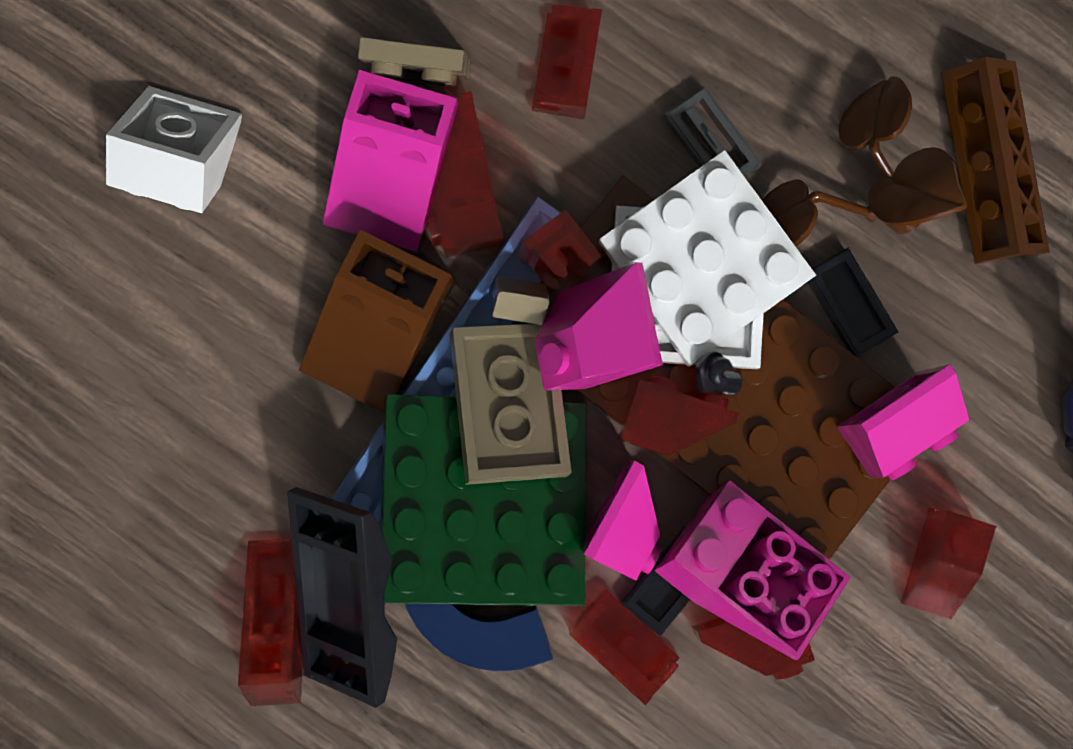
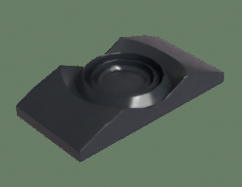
M295 487L287 491L303 674L310 679L377 708L385 703L392 677L398 640L385 618L384 592L393 560L383 532L372 512Z

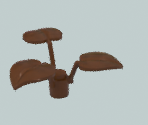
M897 76L889 77L888 80H882L864 91L849 105L839 124V137L843 144L851 150H858L869 145L871 155L886 178L879 180L870 188L868 192V207L820 191H814L809 194L808 186L800 179L787 181L777 186L762 199V202L795 247L802 243L811 233L818 216L815 203L819 202L864 216L869 222H874L879 218L897 234L909 233L917 228L920 223L967 209V202L960 187L956 165L944 150L930 147L916 151L904 158L897 165L894 172L880 150V141L893 139L902 133L911 115V93L901 78Z

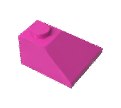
M635 262L559 292L535 338L544 390L587 389L663 365L643 263Z
M627 460L585 537L582 552L591 559L637 580L641 571L646 574L651 572L660 556L662 547L656 545L660 537V531L644 465L635 460Z

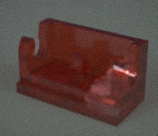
M553 5L552 13H547L532 111L585 119L602 9Z
M565 209L523 241L517 258L522 265L528 263L547 287L556 290L559 288V283L550 274L549 270L553 274L565 278L568 275L567 266L568 270L580 279L593 268L601 258V254Z
M606 588L568 628L569 635L644 705L652 699V696L679 666L676 663L679 656L623 606Z

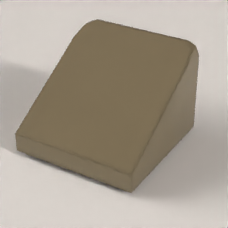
M496 276L492 317L542 325L549 305V293L546 284Z

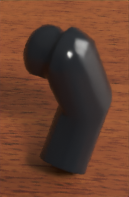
M719 352L705 353L696 362L694 384L695 388L701 393L737 395L742 388V378L738 372L730 371L733 370L731 361L724 358Z

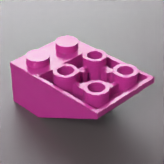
M359 70L343 121L322 225L353 235H357L361 229L395 247L418 253L460 116L457 98Z
M731 481L716 489L712 495L708 494L655 569L656 573L697 605L794 660L800 658L851 578ZM759 530V531H760L762 534H764L766 537H763V536H762L760 533H758L757 531Z

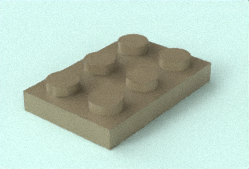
M519 324L452 328L449 333L465 485L567 477L572 473L562 391L543 389L535 346V338L542 325Z

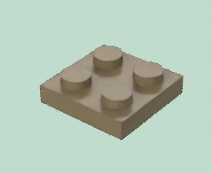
M360 37L358 59L371 66V73L401 81H407L408 72L422 74V79L427 80L429 84L456 87L457 78L469 80L471 59L464 50Z

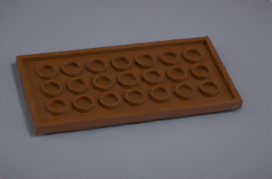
M624 175L621 176L571 239L540 283L546 284L549 293V305L545 319L560 291L611 272L612 261L598 241L614 229L616 206L645 207L655 200ZM781 300L763 313L760 368H733V370H730L738 372L742 378V388L737 395L701 393L695 388L694 384L696 365L688 367L684 364L663 363L661 366L587 389H575L707 494L712 495L716 489L731 481L829 560L890 481L888 476L884 478L869 476L837 426L894 389L895 386L784 300ZM514 321V322L512 323V325L532 324V323ZM759 530L757 531V532L760 533L763 537H766V536H765L764 534H762Z

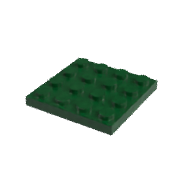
M387 394L384 397L380 528L393 561L384 592L385 604L585 606V555L582 552V548L585 544L586 403L563 402L572 471L570 475L558 478L465 485L456 397Z

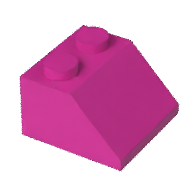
M949 364L917 372L838 425L837 428L870 477L884 478L888 476L890 480H895L912 470L917 465L914 457L930 447L933 452H936L955 441L960 436L956 429L969 421V416L957 374Z

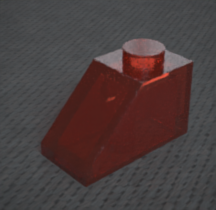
M929 508L901 603L952 619L983 574L996 526L948 510Z
M720 617L692 626L694 635L701 643L765 676L773 674L776 680L798 675L804 671L803 664L815 661L810 643L800 658L794 660Z

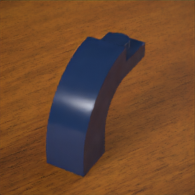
M405 604L411 619L421 634L440 652L464 665L489 671H512L553 660L552 650L537 605L503 616L493 617L475 614L460 604Z

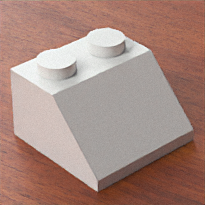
M148 86L106 134V185L128 191L133 195L145 196L169 203L180 209L203 213L221 187L240 128L242 113Z

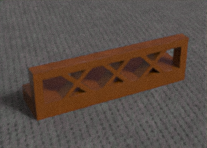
M982 57L941 72L960 182L967 202V209L965 210L975 264H984L1015 256H1037L1050 253L1016 61Z

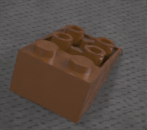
M360 229L335 277L299 371L384 413V397L387 394L399 395L455 284L452 275Z

